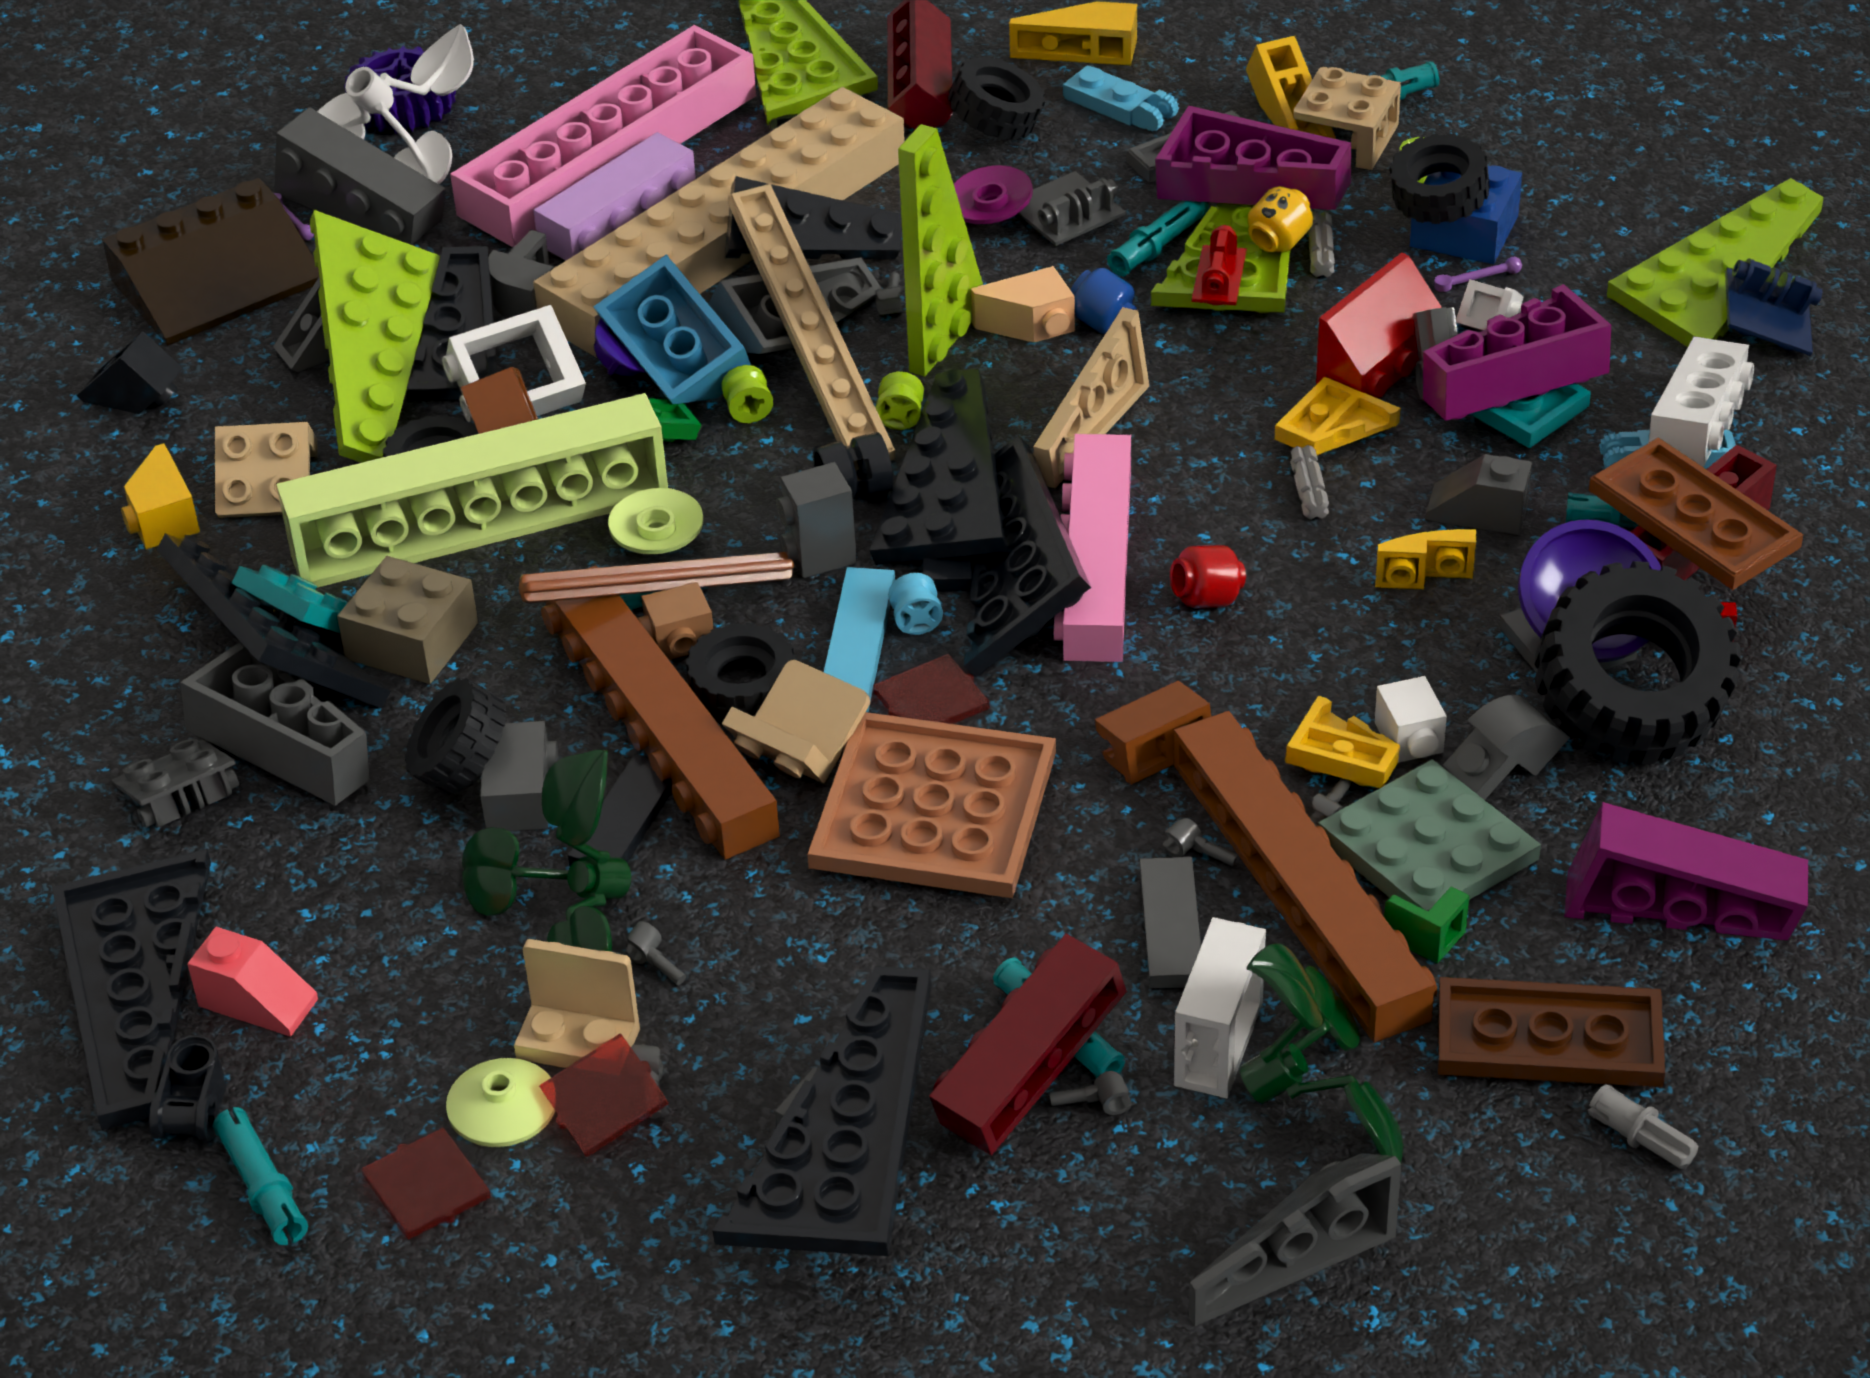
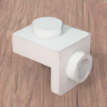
M1469 279L1456 317V323L1474 330L1483 331L1487 329V320L1501 314L1510 318L1520 313L1524 297L1511 288L1506 287L1502 289Z

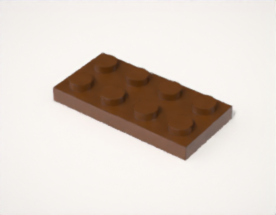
M1440 977L1438 989V1074L1663 1087L1665 1079V1054L1661 989Z

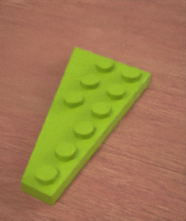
M738 0L749 51L753 54L754 72L767 126L772 119L784 115L800 114L841 87L859 96L878 90L877 75L806 0Z
M920 124L898 148L909 372L925 377L937 362H941L945 358L948 349L953 343L967 332L972 322L971 288L982 286L983 282L938 129Z
M1790 178L1608 281L1607 296L1687 347L1690 345L1693 337L1714 340L1719 336L1723 337L1729 330L1727 323L1726 268L1733 269L1738 260L1746 261L1748 258L1768 265L1771 268L1777 262H1782L1788 255L1789 246L1795 239L1801 238L1821 213L1824 197Z
M1218 203L1216 207H1210L1185 243V251L1179 260H1173L1167 268V277L1162 284L1157 283L1151 291V306L1202 308L1215 311L1241 310L1258 313H1285L1290 251L1267 252L1259 248L1252 241L1248 233V213L1254 205ZM1221 225H1228L1237 235V248H1247L1236 306H1214L1208 303L1191 302L1202 246L1210 245V237L1214 229Z
M314 210L309 221L311 233L315 237L314 261L315 267L319 269L321 286L318 293L325 348L329 349L330 384H333L335 406L333 413L338 452L340 456L363 463L383 458V448H386L385 442L396 430L428 309L440 255Z

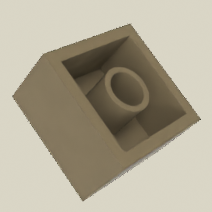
M386 556L337 615L345 657L359 664L427 684L433 682L478 624L471 579Z

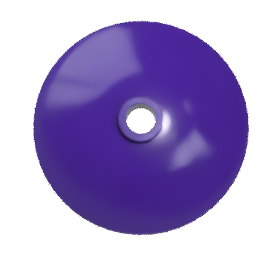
M1599 520L1570 521L1544 533L1530 548L1519 572V601L1526 620L1534 632L1541 638L1558 598L1567 587L1575 586L1577 579L1589 571H1596L1599 576L1604 565L1617 562L1622 564L1623 569L1630 568L1632 561L1649 562V568L1660 570L1661 565L1649 547L1626 529ZM1620 634L1597 640L1592 644L1598 662H1610L1634 654L1645 646L1649 640L1634 635Z

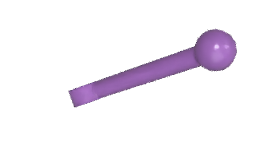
M274 193L280 200L303 241L311 240L314 234L311 233L310 225L303 224L283 204L282 195Z
M1510 257L1503 264L1452 277L1445 274L1438 275L1434 279V287L1439 292H1447L1452 289V285L1468 282L1469 279L1476 280L1503 272L1516 274L1520 272L1522 262L1517 257Z

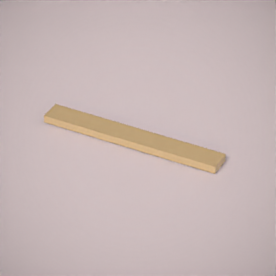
M771 184L729 194L728 205L836 440L841 441L845 446H849L853 437L879 432L885 441L890 461L895 460L894 446ZM857 460L853 461L855 470H859Z

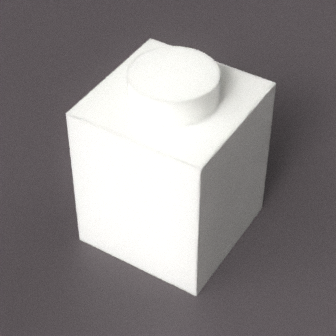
M1421 676L1377 686L1375 724L1380 734L1385 735L1400 745L1398 763L1444 753L1447 716L1426 677Z

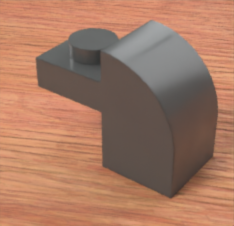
M530 230L517 245L512 247L509 254L493 250L488 257L492 302L495 309L507 318L537 309L533 281L554 268L549 263L546 234Z
M1506 695L1487 703L1468 719L1475 729L1443 766L1458 780L1486 800L1517 764H1520L1536 776L1570 737L1541 710L1522 696Z

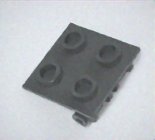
M1074 171L1033 189L1030 202L1017 215L1057 246L1126 215V211L1114 202V196L1118 194V187L1114 180L1100 178L1091 184Z
M188 739L172 746L169 750L170 754L154 761L143 759L128 765L123 770L124 774L112 779L111 782L141 806L144 805V807L137 809V813L145 828L151 825L159 828L181 818L174 799L184 816L191 813L183 791L185 786L197 809L204 808V800L209 805L232 795V789L239 786L235 772L232 768H228L235 765L234 759L203 739L200 741L198 739Z

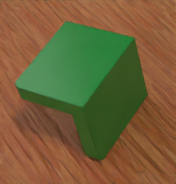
M1451 886L1429 911L1396 895H1392L1385 902L1384 918L1393 930H1399L1404 935L1409 950L1438 964L1466 932L1470 895Z

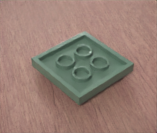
M1433 759L1318 822V825L1325 830L1332 849L1339 857L1347 860L1356 871L1389 898L1392 895H1396L1426 911H1429L1451 886L1470 895L1469 900L1539 860L1541 844Z

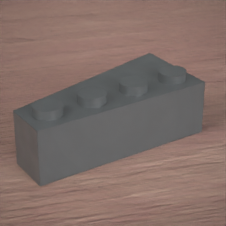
M307 108L277 132L274 193L281 194L282 198L413 245L442 220L445 197L444 187L312 108Z
M241 642L180 682L185 728L190 733L335 806L370 780L366 732L331 702L319 701L314 696L313 687L305 680L300 679L296 681L285 671L259 662Z

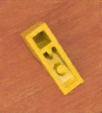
M1096 1L1010 19V58L1131 66L1137 41V4Z
M1295 36L1257 44L1246 67V72L1259 105L1272 123L1276 126L1336 139L1331 126L1293 118L1294 108L1312 81Z

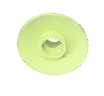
M650 488L632 493L624 497L613 507L608 518L609 532L613 540L621 547L641 554H663L678 550L692 542L698 536L703 526V512L699 503L690 495L670 488Z
M516 1058L493 1059L471 1067L454 1082L446 1100L447 1116L455 1132L471 1143L486 1147L512 1146L534 1137L548 1125L556 1110L557 1093L554 1082L549 1074L538 1065Z

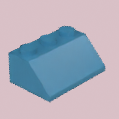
M667 254L593 306L597 314L672 405L718 398L723 394L721 383L724 376L737 366L751 365L745 347Z

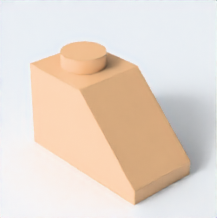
M1054 266L971 288L972 324L975 329L1033 343L1075 331V296Z

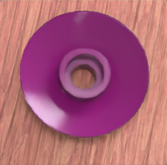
M993 165L978 168L966 173L954 183L964 221L973 224H991L1009 219L1021 212L1028 205L1033 195L1032 182L1029 176L1020 169L1011 166Z

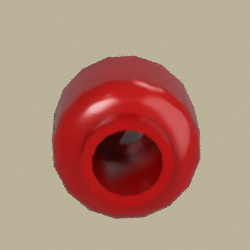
M1225 545L1189 546L1173 561L1170 569V584L1173 593L1180 597V600L1187 607L1196 609L1229 606L1236 600L1239 590L1244 587L1246 581V571L1243 563Z

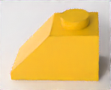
M164 443L155 446L125 484L124 490L128 506L121 508L129 534L138 533L145 549L159 546L165 533L181 539L186 534L193 535L200 532L192 496Z

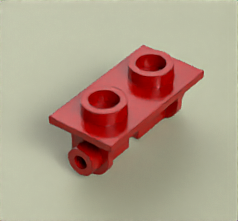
M1221 225L1214 229L1211 233L1210 245L1202 246L1191 302L1208 303L1214 306H1236L1247 248H1237V235L1228 225Z

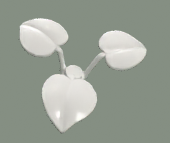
M459 24L438 39L419 57L411 72L413 84L393 79L387 73H382L379 77L371 68L360 67L349 75L345 85L347 93L333 98L317 112L362 139L365 137L364 124L368 123L371 119L369 113L381 114L409 146L397 153L394 158L440 185L446 178L452 164V149L449 142L440 133L435 131L426 132L415 142L388 111L394 100L390 86L420 95H426L431 89L438 96L448 95L460 88L469 78L474 62L466 29Z

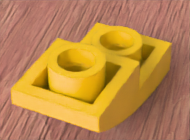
M1476 529L1422 532L1378 544L1375 587L1424 589L1425 577L1473 579Z

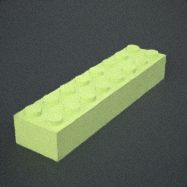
M646 393L276 484L290 553L299 577L317 585V588L372 574L386 556L417 563L610 514L613 507L620 500L632 493L650 488H668L662 428Z

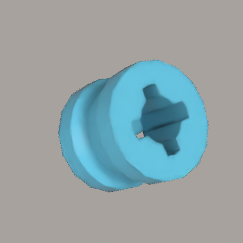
M909 573L899 577L889 588L888 597L894 609V618L897 627L904 633L921 635L930 632L942 620L943 610L940 600L937 598L936 586L928 575Z

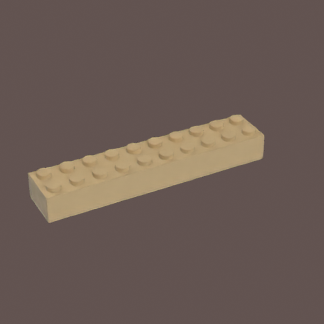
M841 87L533 281L537 309L551 305L566 340L596 357L594 351L595 329L601 317L593 306L666 254L699 294L753 260L751 254H742L740 258H725L729 216L728 198L729 194H731V185L736 176L838 200H845L899 164L898 148L904 143L903 118Z

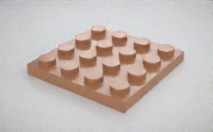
M865 712L853 735L847 741L808 851L809 869L1013 898L1056 755V738Z

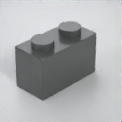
M832 462L782 476V497L776 499V506L780 520L785 526V534L779 536V542L782 552H786L788 559L793 560L802 578L857 563L852 490L836 463Z
M545 721L505 723L500 742L497 744L492 758L484 766L481 776V802L486 828H504L508 831L548 829V822L542 811V787L548 770L559 760L557 741H548Z

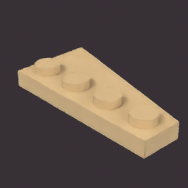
M1122 307L1033 446V455L1048 487L1057 488L1064 480L1065 453H1074L1075 434H1106L1149 388L1138 310Z

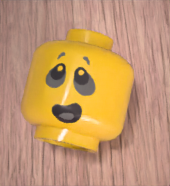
M1273 187L1248 213L1249 236L1259 248L1267 252L1290 251L1313 225L1310 202L1297 189Z

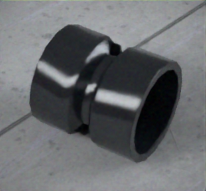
M879 432L853 437L849 446H845L841 441H836L813 448L814 467L835 462L852 490V500L855 499L858 491L867 497L893 489L892 465L885 441ZM855 460H857L860 474L857 475L853 462Z

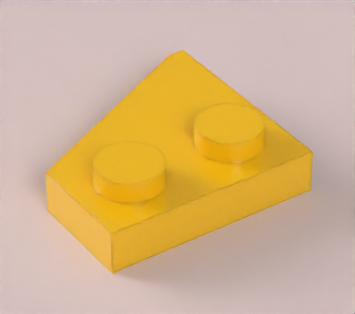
M1324 377L1275 425L1274 440L1293 448L1296 446L1303 448L1310 445L1316 450V454L1319 455L1397 426L1400 423L1401 408Z
M1318 696L1286 747L1285 763L1303 767L1309 772L1325 773L1347 779L1360 786L1376 788L1385 786L1398 763L1400 745L1385 735L1372 731L1368 724L1355 716L1349 718L1347 722L1331 712L1332 701L1326 697Z

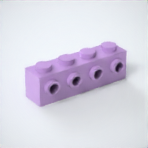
M656 132L535 208L533 212L536 231L546 234L548 251L564 260L570 259L586 247L597 242L695 180L693 151Z

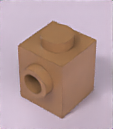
M698 582L641 596L644 616L637 619L669 660L688 656L691 646H695L697 639L702 635L709 634L710 630L713 629L712 611Z

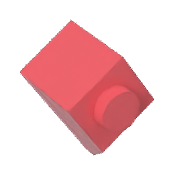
M215 927L187 963L198 1007L291 1037L318 1000L317 992L264 942L223 928Z

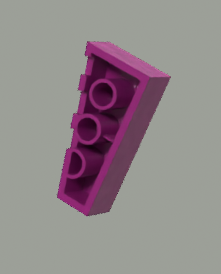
M1188 106L1155 159L1157 199L1255 205L1269 189L1285 187L1301 191L1308 198L1311 209L1336 210L1351 184V142Z
M1562 284L1552 289L1550 299L1541 302L1539 299L1533 298L1521 304V312L1510 318L1500 314L1487 320V329L1479 333L1466 330L1423 351V400L1447 421L1450 419H1461L1468 414L1491 407H1502L1511 401L1532 395H1543L1552 389L1569 384L1584 383L1590 380V378L1607 374L1610 371L1611 324L1566 285Z
M1602 802L1567 872L1564 917L1584 919L1586 911L1611 914L1610 922L1633 924V917L1666 920V928L1687 930V926H1694L1700 923L1714 925L1716 932L1722 934L1788 940L1808 907V859Z

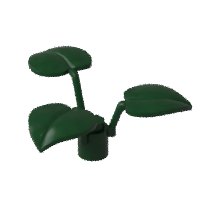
M593 750L564 757L550 767L543 782L542 811L548 823L558 826L556 838L586 855L574 862L569 870L516 867L519 857V842L510 831L504 828H484L469 839L462 857V867L464 868L462 880L467 898L476 911L484 915L497 916L503 914L515 899L517 890L516 877L567 880L573 892H576L581 898L587 899L567 908L565 913L567 921L557 922L550 928L547 942H558L563 945L612 952L609 923L605 915L593 906H605L606 899H620L624 897L630 888L631 871L624 859L610 857L608 851H598L585 844L595 833L601 815L607 775V750Z
M1276 943L1261 949L1251 959L1246 969L1266 981L1297 1019L1271 1046L1240 1066V1074L1247 1090L1257 1102L1265 1104L1287 1091L1291 1099H1294L1303 1093L1344 1088L1351 1107L1372 1138L1380 1155L1396 1156L1401 1163L1403 1138L1399 1124L1388 1105L1369 1082L1365 1081L1359 1084L1355 1077L1349 1075L1301 1083L1302 1075L1308 1072V1065L1301 1051L1328 1031H1330L1344 1051H1350L1358 1046L1360 1033L1352 1013L1335 994L1326 978L1312 966L1303 968L1296 956L1286 946ZM1303 1027L1311 1031L1296 1043H1289Z

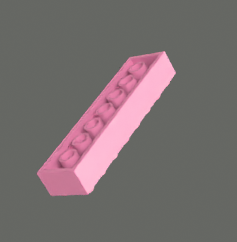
M693 25L450 173L456 215L511 247L517 245L530 230L536 231L533 212L535 208L656 132L681 144L756 96L753 54Z

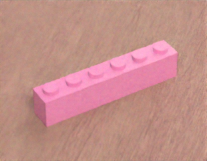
M1075 434L1074 453H1065L1064 481H1072V483H1063L1062 512H1070V514H1061V519L1091 588L1083 594L1075 605L1064 608V611L1054 616V641H1063L1064 661L1123 662L1131 483V435Z

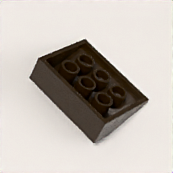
M260 178L241 182L234 188L213 196L203 197L197 202L175 211L164 212L157 218L134 227L123 228L118 233L102 239L112 282L167 346L314 286L319 278V269L315 267L314 257L278 197Z

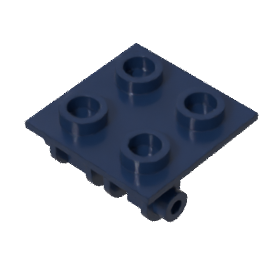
M1750 258L1746 261L1738 260L1733 269L1726 268L1728 327L1735 329L1742 335L1755 336L1775 343L1785 350H1795L1811 356L1813 348L1809 305L1817 306L1823 294V290L1817 287V283L1796 275L1792 280V274L1787 271L1779 278L1780 271L1778 268H1771Z

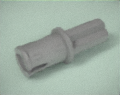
M1608 1084L1602 1086L1592 1098L1589 1105L1591 1108L1588 1110L1589 1116L1618 1131L1619 1134L1627 1138L1629 1146L1637 1148L1641 1144L1680 1169L1688 1167L1697 1154V1143L1658 1119L1659 1113L1656 1108L1651 1106L1645 1108L1625 1097V1095Z

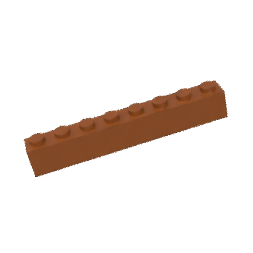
M619 595L546 602V606L541 608L546 628L552 635L557 633L560 636L572 663L577 661L580 663L590 688L594 692L600 690L605 697L610 715L615 721L622 720L627 727L632 745L637 751H645L649 757L651 768L660 780L672 779V793L675 802L683 813L689 811L693 816L698 833L704 843H713L724 860L780 837L777 800Z
M1230 711L1174 729V767L1373 1043L1431 1022L1433 998L1437 995V986L1431 971L1426 966L1419 965L1410 953L1404 935L1399 930L1392 929L1383 917L1377 899L1373 895L1365 893L1356 881V876L1350 863L1338 857L1330 845L1325 830L1319 825H1314L1305 813L1303 802L1298 794L1295 792L1290 793L1281 781L1279 771L1274 762L1270 759L1266 760L1257 749L1250 730L1246 727L1242 728Z

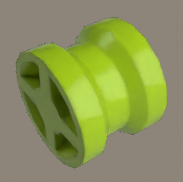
M751 365L737 366L724 376L721 383L722 393L727 400L728 410L735 420L741 423L758 422L771 412L773 396L767 387L765 375L759 368Z
M897 371L889 373L882 378L879 383V398L876 401V410L884 426L895 430H904L913 427L919 421L924 387L915 375Z

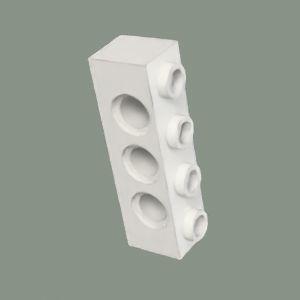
M1693 337L1651 414L1649 442L1659 437L1699 465L1705 466L1712 450L1719 451L1724 429L1729 430L1731 427L1734 409L1740 410L1744 390H1750L1754 375V363L1747 362L1749 345Z

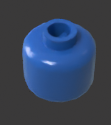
M1097 268L1092 272L1085 270L1071 288V292L1075 296V318L1100 334H1106L1122 307L1137 310V307L1132 304L1135 295L1133 286L1106 268Z

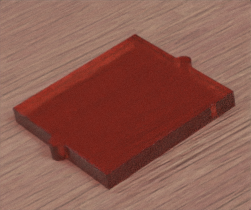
M949 654L873 685V692L888 709V715L955 724L990 709L989 700L974 684V676L972 674H965Z
M621 1033L539 1085L541 1091L558 1114L556 1117L558 1126L561 1129H568L586 1158L669 1104L662 1091L650 1076L651 1067L649 1063L639 1060Z
M444 1127L409 1145L399 1144L397 1151L361 1168L363 1177L408 1240L444 1221L446 1223L454 1222L456 1215L491 1198L490 1190Z

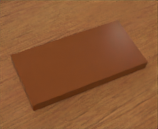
M1659 437L1590 477L1588 491L1731 590L1736 589L1802 546L1804 534Z

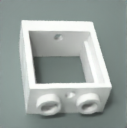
M551 305L449 337L446 356L442 357L443 367L451 383L457 381L460 388L480 380L469 355L533 335L554 382L528 391L537 416L581 402L586 385ZM462 393V396L459 398L462 412L466 420L472 422L473 418Z
M1212 917L1175 1012L1174 1086L1228 1098L1263 1004L1264 980L1250 970H1247L1246 967L1251 959L1261 949L1265 948L1266 929Z

